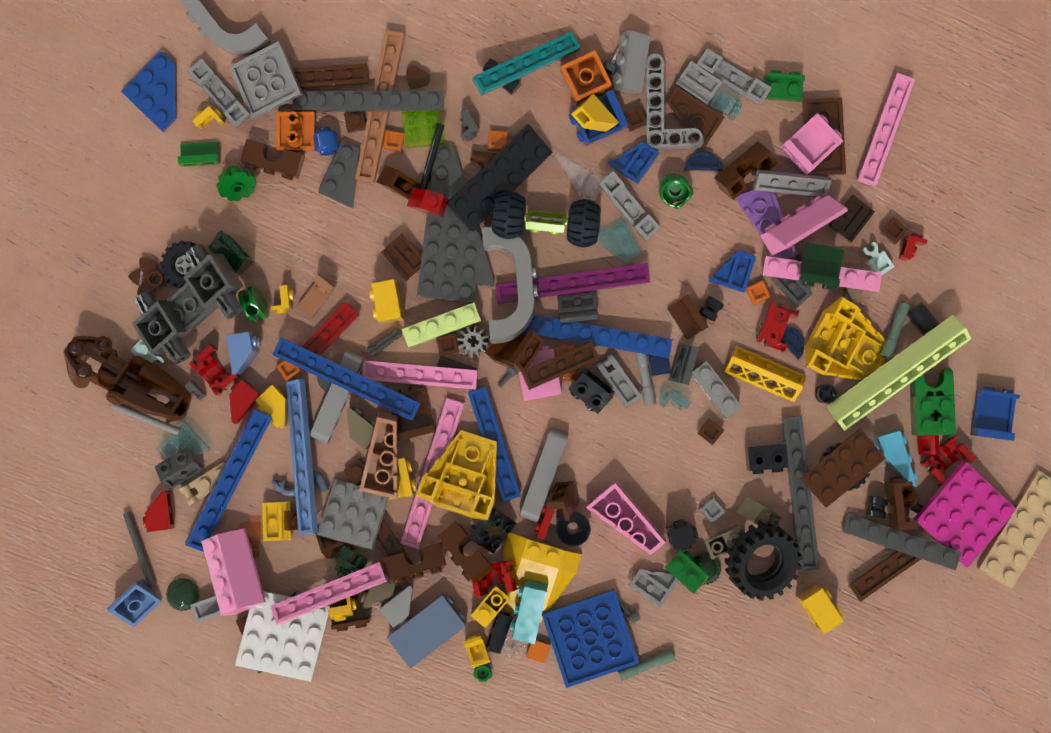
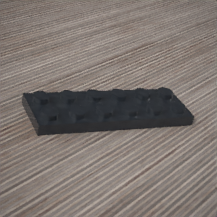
M525 124L445 204L473 232L492 213L495 197L502 192L514 191L553 152L529 124Z

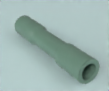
M899 302L889 336L880 355L881 357L892 359L901 328L910 309L909 304Z
M670 649L639 664L619 670L618 674L621 681L656 666L672 662L675 658Z

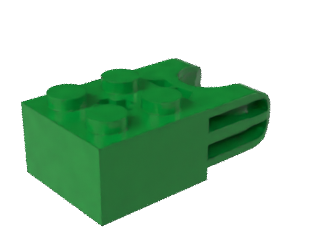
M943 368L939 373V381L933 388L926 384L924 374H922L910 383L912 435L956 434L954 376L952 369ZM935 413V418H931L930 414Z

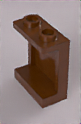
M529 330L528 333L523 332L511 341L497 344L490 343L485 350V354L495 363L525 373L545 341L535 331Z
M420 385L408 387L409 391L401 392V389L395 390L421 403L413 421L391 411L392 415L397 416L398 441L435 432L425 387L420 388Z
M901 477L890 478V481L884 482L886 499L889 500L887 510L890 528L899 531L918 529L917 520L905 517L902 487L913 486V482Z
M365 591L352 595L357 605V609L354 610L355 616L346 617V620L340 622L331 620V630L336 629L337 632L348 630L349 626L355 625L356 628L367 626V623L371 621L369 608H363L364 603L361 602ZM346 598L330 604V608L347 605Z

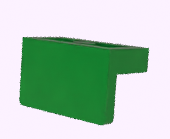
M217 141L180 144L181 156H177L180 166L220 164L219 143Z

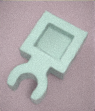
M875 242L870 243L873 247L872 252H869L866 247L862 249L863 254L871 258L867 261V264L873 272H880L883 275L895 267L885 251L878 252V245Z
M142 339L130 350L135 356H140L153 364L157 360L163 364L166 362L163 357L151 355Z

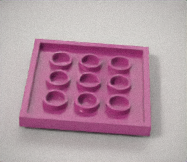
M962 461L913 519L917 520L918 524L941 545L962 552L959 562L968 568L1011 518L1016 508L966 461Z

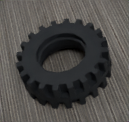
M763 522L758 523L757 528L750 525L748 526L749 531L744 532L741 530L739 532L740 537L737 540L735 538L732 539L731 542L734 544L732 549L727 548L726 552L730 556L724 560V563L729 566L725 568V571L730 576V581L744 595L746 594L751 599L756 597L759 601H764V596L771 600L774 599V594L776 593L780 596L783 595L785 587L790 589L792 587L790 584L792 579H798L799 576L796 574V571L802 569V565L798 561L803 559V555L798 552L801 548L796 543V540L781 527H776L773 523H768V526H766ZM763 545L774 546L776 549V559L773 565L761 574H750L747 564L751 554Z

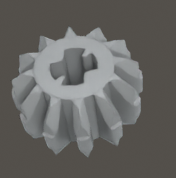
M476 325L473 332L467 326L468 334L461 331L460 333L465 337L457 338L458 341L464 342L458 348L466 347L462 354L466 355L470 351V358H473L475 351L477 357H480L481 355L478 350L481 349L485 353L486 349L482 346H489L490 343L483 342V340L488 339L489 335L481 336L485 331L483 328L477 333L478 326ZM473 336L479 341L478 345L475 344V347H471V343L468 342Z

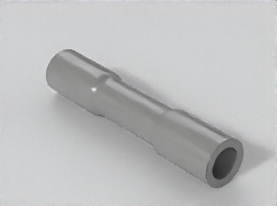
M635 353L642 382L645 405L656 404L648 367V356Z

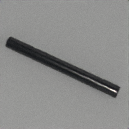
M437 123L419 189L427 190L445 126L443 124Z

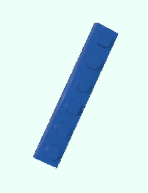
M483 387L470 391L468 395L481 436L497 442L496 483L502 502L521 497L487 388Z

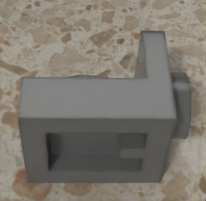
M468 109L460 112L462 116L460 121L465 129L469 128V130L460 134L463 141L466 139L470 141L477 137L476 133L479 132V129Z

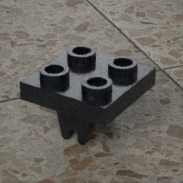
M493 507L488 520H481L478 526L474 524L471 526L474 531L469 538L488 551L495 553L517 523Z

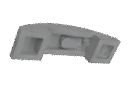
M708 48L697 63L698 66L722 81L723 85L762 105L772 87L759 79H753L725 62L723 57Z
M202 58L187 70L235 127L239 126L250 116L247 110Z
M613 170L598 183L614 206L646 241L660 229L659 225L646 213Z

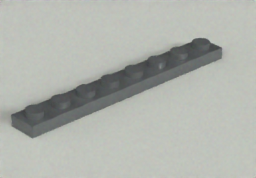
M302 91L303 95L293 99L294 112L444 111L445 92Z
M802 416L782 418L784 444L787 447V469L796 543L801 548L798 552L803 555V559L799 560L798 563L802 565L800 571L820 569L811 490L800 478L808 471Z

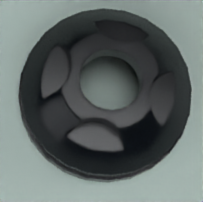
M574 511L570 521H565L563 514L556 523L557 537L567 546H580L590 536V523L579 512ZM572 522L576 523L579 528L574 534L567 531L568 524Z

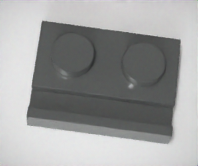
M595 292L557 296L560 323L599 319Z
M679 344L669 381L689 385L699 351L698 347Z

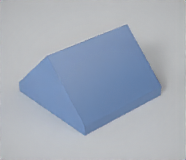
M141 579L107 608V611L134 627L161 602V599Z

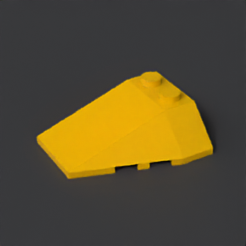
M840 297L822 312L805 345L806 366L822 375L862 381L885 364L887 359L880 355L886 340L873 328L869 319L865 318L857 305L844 297Z
M461 430L448 445L442 456L434 462L433 467L428 473L424 474L416 496L437 507L472 519L488 520L495 503L497 442Z
M513 532L508 534L503 549L504 561L515 559L516 563L512 564V570L516 569L514 574L517 587H520V585L524 586L526 579L548 584L542 614L550 611L575 576L582 557L580 553L540 543ZM504 584V593L510 597V600L504 606L505 611L514 614L516 602L520 603L522 597H518L519 589L507 592L506 584Z

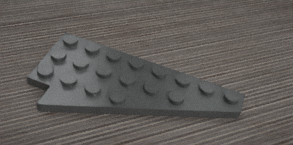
M439 145L432 169L430 191L450 199L465 185L455 148ZM448 206L443 218L427 213L417 297L474 303L476 285L494 287V280L478 227L471 232Z

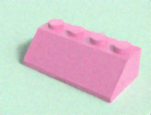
M819 195L810 201V206L806 207L803 205L796 209V214L792 217L788 214L781 218L779 225L776 226L773 223L766 227V232L761 235V238L771 255H774L848 211L847 208L829 195L823 198Z
M245 528L217 534L201 541L221 615H236L266 602Z

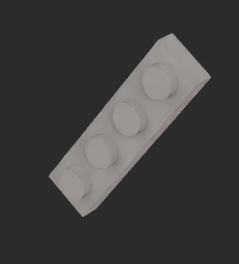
M757 170L753 188L758 191L817 197L820 195V197H825L828 195L832 180L830 177Z

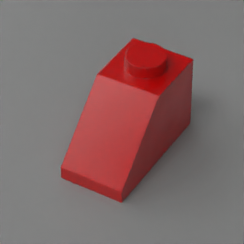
M412 188L407 207L443 218L447 207L445 203L449 199L432 191Z
M246 380L236 381L231 387L232 392L229 394L231 421L234 424H239L254 406L255 400L261 395Z
M170 490L161 491L145 512L143 526L147 528V532L175 528Z

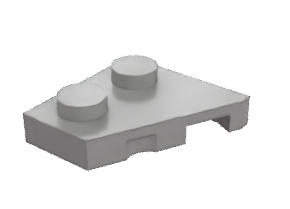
M638 569L628 585L652 603L661 607L679 580L672 574Z

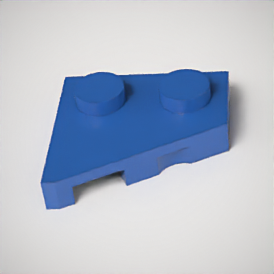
M642 142L635 146L634 149L622 153L623 155L618 158L609 160L607 164L638 185L660 152L647 143Z
M738 250L709 279V282L745 293L756 256Z

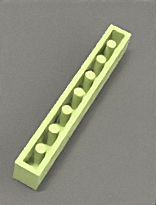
M954 315L950 316L890 361L880 366L868 377H865L857 385L826 406V408L845 431L971 340L966 327Z

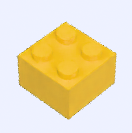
M394 279L371 283L372 288L369 289L370 299L375 302V307L372 308L374 319L378 320L381 324L404 320L398 283Z
M814 584L796 596L815 627L823 634L844 622L841 618L843 615L842 611L830 601L832 596L823 586L819 587Z

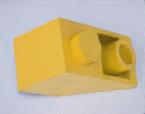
M594 94L585 99L571 114L584 129L607 132L619 123Z
M271 385L255 401L258 403L257 408L272 416L271 423L276 428L281 427L282 429L288 423L287 397L276 385Z
M495 586L471 612V617L486 628L510 600V597Z

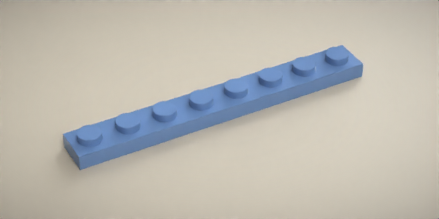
M297 379L286 382L298 533L299 535L318 533L305 379Z

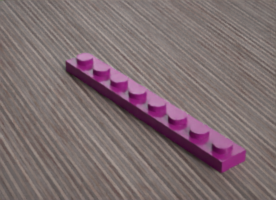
M648 263L533 279V285H537L538 296L534 297V299L650 283ZM517 281L495 284L498 304L518 302Z

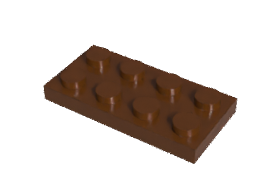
M842 97L804 99V125L818 113L826 117L829 121L828 125L832 129L840 132L842 135L841 139L843 140L836 149L807 175H845L846 159Z
M859 428L800 478L821 504L827 508L886 458L864 431Z

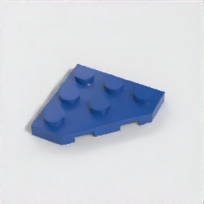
M160 51L121 92L162 132H165L177 119L176 65Z

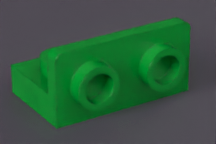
M771 70L770 73L764 76V83L772 87L765 99L801 102L805 75H800V72L782 74L779 70Z
M679 549L677 551L678 554L665 568L689 591L695 594L710 578L706 574L708 570L701 563L697 566L692 561L694 557L688 551L682 552Z

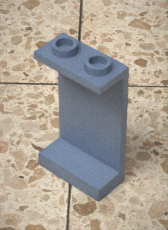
M441 594L438 599L387 636V639L410 669L466 626L465 620L467 618L461 610L457 612L453 606L455 602L449 595Z

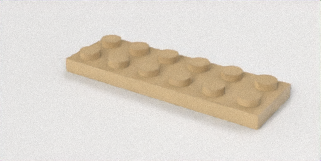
M1038 470L1014 506L1016 508L1015 512L1001 528L977 567L1011 589L1051 526V478Z

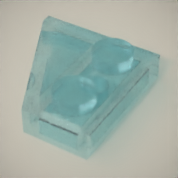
M625 220L598 233L597 243L623 263L641 255Z
M186 422L179 427L182 429L180 436L172 433L156 448L165 459L185 448L190 449L192 456L211 450Z

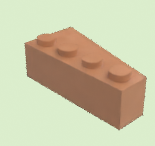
M378 411L359 491L397 499V416Z

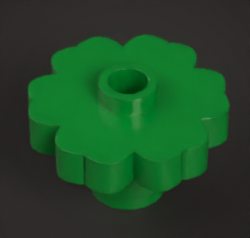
M230 166L218 176L219 182L216 184V187L221 197H227L229 201H240L242 197L248 198L255 191L254 186L257 183L252 171H246L244 167Z

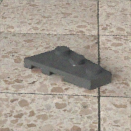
M341 141L339 149L318 193L352 209L354 207V194L356 190L355 176L360 155L358 147Z

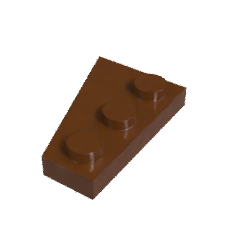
M676 86L666 102L686 129L696 128L701 131L704 136V144L701 148L704 150L725 117L678 86ZM698 134L692 135L693 138L698 142L700 136Z

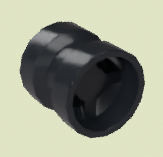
M708 296L705 300L706 304L700 308L699 313L715 322L718 317L717 313L723 309L724 304Z
M830 384L820 385L815 390V398L820 403H832L837 398V390Z
M869 496L868 502L870 506L866 511V515L885 519V507L888 505L889 500Z

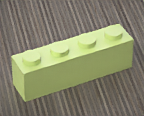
M471 303L403 328L402 331L408 347L412 348L437 337L480 323L481 319L475 303Z

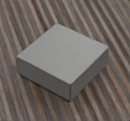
M714 496L699 508L711 524L726 512Z

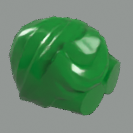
M666 174L659 183V197L666 205L675 209L681 208L693 195V187L680 174Z

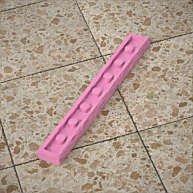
M446 397L421 479L433 467L434 462L442 456L454 439L465 403ZM415 495L400 544L419 549L433 504Z

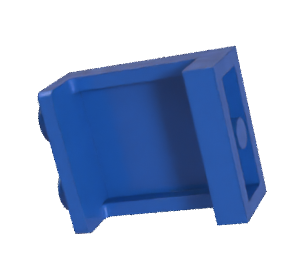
M613 89L598 98L619 122L607 132L584 129L571 115L576 108H570L571 114L568 115L572 125L576 124L578 132H576L580 143L584 142L585 146L626 129L628 126Z
M983 386V390H976L970 435L1014 441L1015 433H1012L1016 399H1019L1020 395L1014 394V390L1002 389V392H996L995 388Z

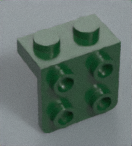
M812 243L805 244L798 281H802V285L814 287V284L822 285V289L834 290V287H839V276L844 254L843 249Z

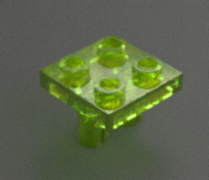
M440 111L401 112L406 149L431 146L437 123L442 124ZM443 133L440 144H444Z

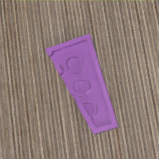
M751 190L735 198L760 236L766 232V227L773 223L776 226L781 223L780 219L784 217L774 192ZM794 244L774 254L776 258L789 259L798 255Z

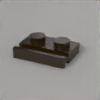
M851 195L844 204L848 211L832 220L828 225L842 237L846 238L848 242H853L875 212L855 195Z

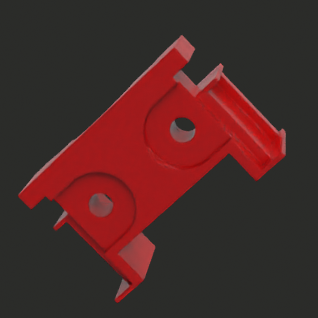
M772 301L769 304L766 320L756 342L761 343L762 340H766L764 346L785 352L787 345L781 343L789 317H798L800 310L793 311L782 307V304H779L777 308L775 307L776 302Z
M208 344V347L195 356L198 362L191 361L189 365L207 381L214 394L220 396L222 394L221 388L227 390L226 387L236 378L242 377L232 373L229 375L213 356L217 348L213 344Z
M951 436L939 446L940 454L929 455L920 463L923 467L928 466L930 468L926 472L932 473L940 482L938 486H942L947 480L943 474L946 473L947 468L962 458L966 462H972L977 458L964 445L965 443L956 445L955 442L958 440L956 436Z
M515 559L490 563L494 569L479 582L475 583L472 581L474 597H480L489 593L488 586L496 584H506L507 592L520 589L516 584L514 574L516 569L512 570V564L516 563Z

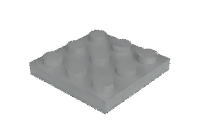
M279 41L229 66L252 119H256L303 95L283 45Z
M334 479L317 535L373 550L389 497L359 491V485Z

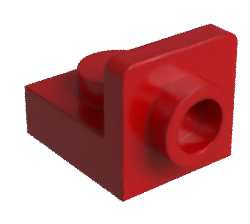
M915 233L904 237L899 259L904 261L911 260L917 251L915 244L923 246L927 244L928 240L922 239V235Z

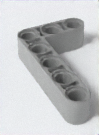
M651 54L646 62L648 144L656 150L700 148L704 144V136L700 130L696 128L666 129V64L661 55ZM655 60H660V66L653 68L652 63ZM655 79L661 80V84L658 87L652 86V82ZM655 98L661 99V103L658 106L652 105V101ZM655 117L661 118V122L658 125H652V120ZM694 134L700 136L699 141L696 143L690 142V138ZM674 135H679L680 141L676 144L671 143V138ZM655 136L661 137V141L658 144H652V139Z

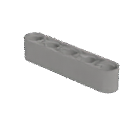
M346 350L340 365L359 374L365 357ZM331 383L311 430L310 437L326 444L329 443L351 393L350 391Z
M550 428L520 511V517L538 522L567 442L568 433Z

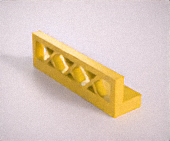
M735 345L731 358L724 370L726 374L792 402H795L804 387L806 375L737 345ZM733 363L741 366L742 370L736 371L731 369ZM749 373H758L760 377L752 378ZM774 380L778 385L771 386L767 381ZM784 388H793L795 392L792 395L785 392Z

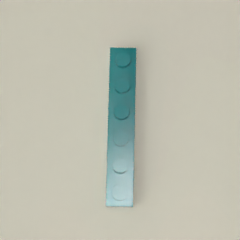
M571 31L473 76L472 81L481 96L579 51L581 46Z

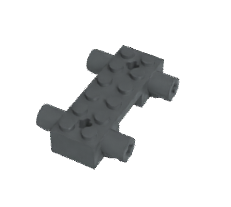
M202 244L191 247L186 252V256L191 262L193 269L183 277L187 283L167 301H157L151 291L143 292L134 299L139 307L141 316L132 325L151 355L168 353L174 364H180L191 356L182 339L217 308L221 309L227 319H231L243 311L242 305L234 294L243 286L242 282L223 254H208Z

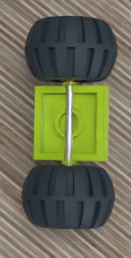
M513 191L502 192L494 200L492 232L504 239L520 237L526 221L525 229H529L531 232L549 231L550 234L557 235L564 233L565 225H567L568 242L581 248L590 247L596 244L598 240L601 208L594 201L582 199L571 203L568 218H566L567 214L537 210H529L526 213V199L522 195Z

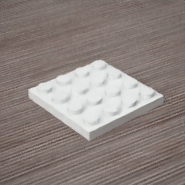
M263 590L266 602L249 609L235 666L311 682L330 606L327 605L277 625L271 605L291 597Z

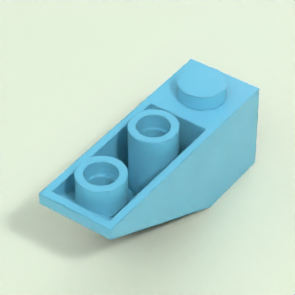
M895 430L874 436L878 450L886 458L885 462L901 478L912 481L913 486L911 487H917L916 481H918L916 472L911 468L912 457L906 451L905 444H907L905 435L901 431Z

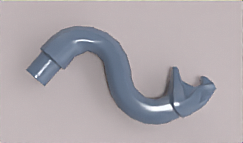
M313 471V479L322 492L329 490L325 477L321 473ZM286 478L279 483L276 482L277 479L272 480V485L276 491L287 497L295 496V487L288 489L286 487Z

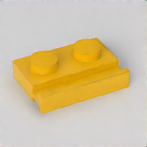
M290 501L261 502L262 541L291 540V530H284V511L291 510Z

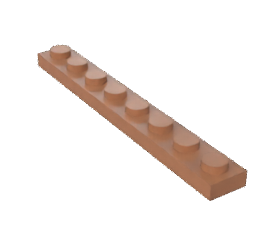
M385 30L373 91H394L405 39L404 33ZM390 112L368 113L355 179L358 181L375 184Z

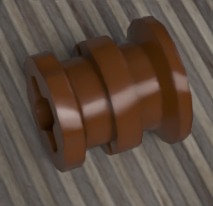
M911 486L902 487L904 506L908 508L916 506L919 503V494Z

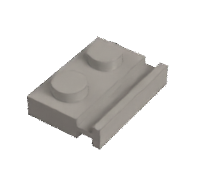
M691 61L675 85L707 105L721 86L722 81Z

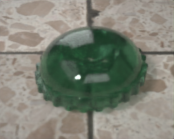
M701 552V554L698 553L694 556L692 561L697 566L701 563L708 570L706 574L710 578L703 585L716 581L721 574V564L718 558L711 559L707 552Z
M179 578L168 586L166 599H168L167 602L170 603L173 609L186 611L191 609V604L199 600L200 590H198V586L192 580Z

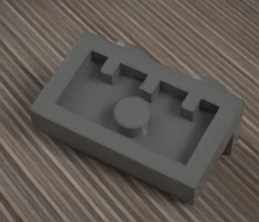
M189 448L181 450L155 466L160 482L170 490L204 471L202 465L193 458Z

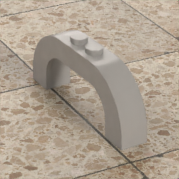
M181 0L184 7L188 10L186 13L192 23L196 21L200 27L197 29L204 38L208 36L218 48L227 53L249 55L262 50L271 43L256 23L243 33L230 34L220 28L200 0Z
M482 227L484 250L507 252L514 258L516 263L518 306L515 312L508 318L489 321L491 344L504 343L520 336L532 321L535 310L534 297L538 296L537 285H533V278H536V267L532 266L529 250L520 237L504 239L495 235L492 232V227Z

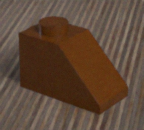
M386 165L376 181L409 200L412 188L419 189L420 187L419 183L407 175Z

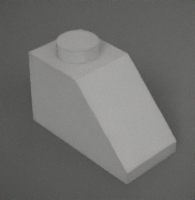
M412 584L404 588L379 609L393 628L396 625L401 627L408 621L407 617L410 614L413 594Z

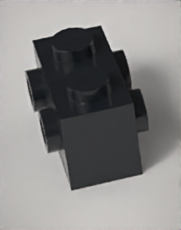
M587 368L577 376L569 387L570 393L574 398L582 400L587 409L592 412L595 411L597 414L609 403L615 393Z
M786 444L745 447L747 470L752 471V474H763L764 470L771 469L772 473L783 472V468H788Z
M684 519L673 522V525L665 527L669 544L673 549L681 548V550L693 548V544H697V529L688 521L686 522Z

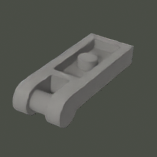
M611 353L606 356L604 361H599L595 364L626 408L642 397ZM612 365L614 370L608 373L606 368Z

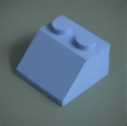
M244 332L226 335L232 374H244L259 353L258 348L261 347V341L259 336H256V333Z

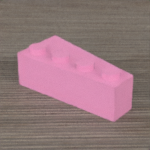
M617 480L586 506L588 510L613 526L618 532L624 534L650 555L666 543V538Z

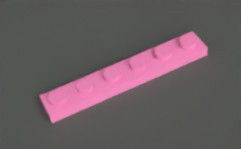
M898 72L895 74L857 181L876 187L915 82L914 78Z
M765 256L763 276L798 280L802 261ZM841 267L839 287L879 292L882 273Z
M363 360L362 376L373 381L476 390L478 370Z
M378 562L271 605L277 625L283 624L387 582L381 563Z

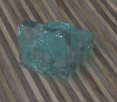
M719 89L709 105L710 108L727 115L733 121L742 110V103L738 97Z
M673 390L665 391L659 399L662 408L667 405L670 399L672 400L671 404L679 410L682 407L687 409L691 403Z

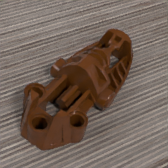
M75 336L63 351L68 376L73 385L78 388H86L92 382L108 391L106 398L113 405L127 404L138 410L166 418V423L180 420L188 412L191 402L190 393L177 380L140 356H133L129 363L119 358L117 351L112 348L111 339L108 337ZM89 357L102 363L98 373L93 372L92 365L86 363ZM154 388L163 393L178 397L176 402L169 401L165 404L149 394L151 389Z

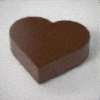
M415 65L408 67L406 75L410 90L429 84L430 76L426 71H420Z

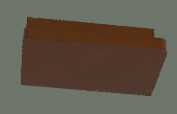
M686 295L667 308L686 339H690L708 328L689 295Z
M556 482L546 501L547 510H563L565 521H570L579 503L575 482Z

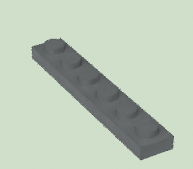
M849 513L842 530L843 533L956 571L962 553Z

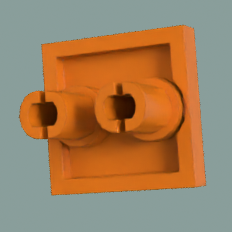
M276 112V150L315 151L313 140L315 112Z

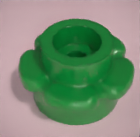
M489 664L475 667L474 677L480 682H486L492 677L493 672Z

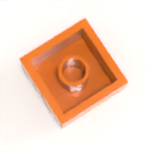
M596 50L560 67V73L576 106L592 94L598 96L611 89L612 83Z

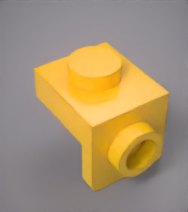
M210 106L204 111L200 110L194 116L195 119L192 120L200 130L214 118L222 126L225 124L222 120L224 116L217 108L213 110Z
M288 285L279 286L281 305L270 306V310L276 311V314L288 313L287 310L292 309L294 292Z
M352 596L347 597V605L328 608L331 620L340 622L346 620V617L355 616L354 610L357 609L355 598H352Z
M470 636L463 642L472 668L490 663L482 636Z

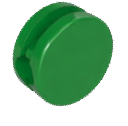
M252 285L247 288V291L241 290L238 293V299L243 307V311L252 323H258L261 318L266 319L269 317L270 312L267 302L256 286Z

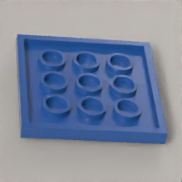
M615 589L542 614L566 688L639 664Z

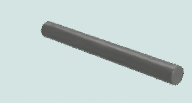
M130 512L125 513L123 517L148 587L156 583Z

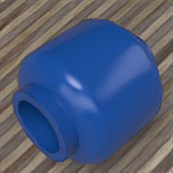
M328 126L320 127L319 131L314 133L315 151L319 152L321 156L334 155L335 151L339 149L338 133L331 130V127Z

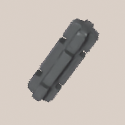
M394 328L390 331V334L384 335L374 345L371 344L367 347V351L371 356L379 353V350H383L393 343L394 339L400 338L402 334L397 328Z

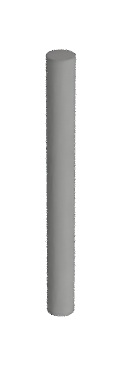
M111 404V409L178 436L182 433V429L122 404L119 406Z

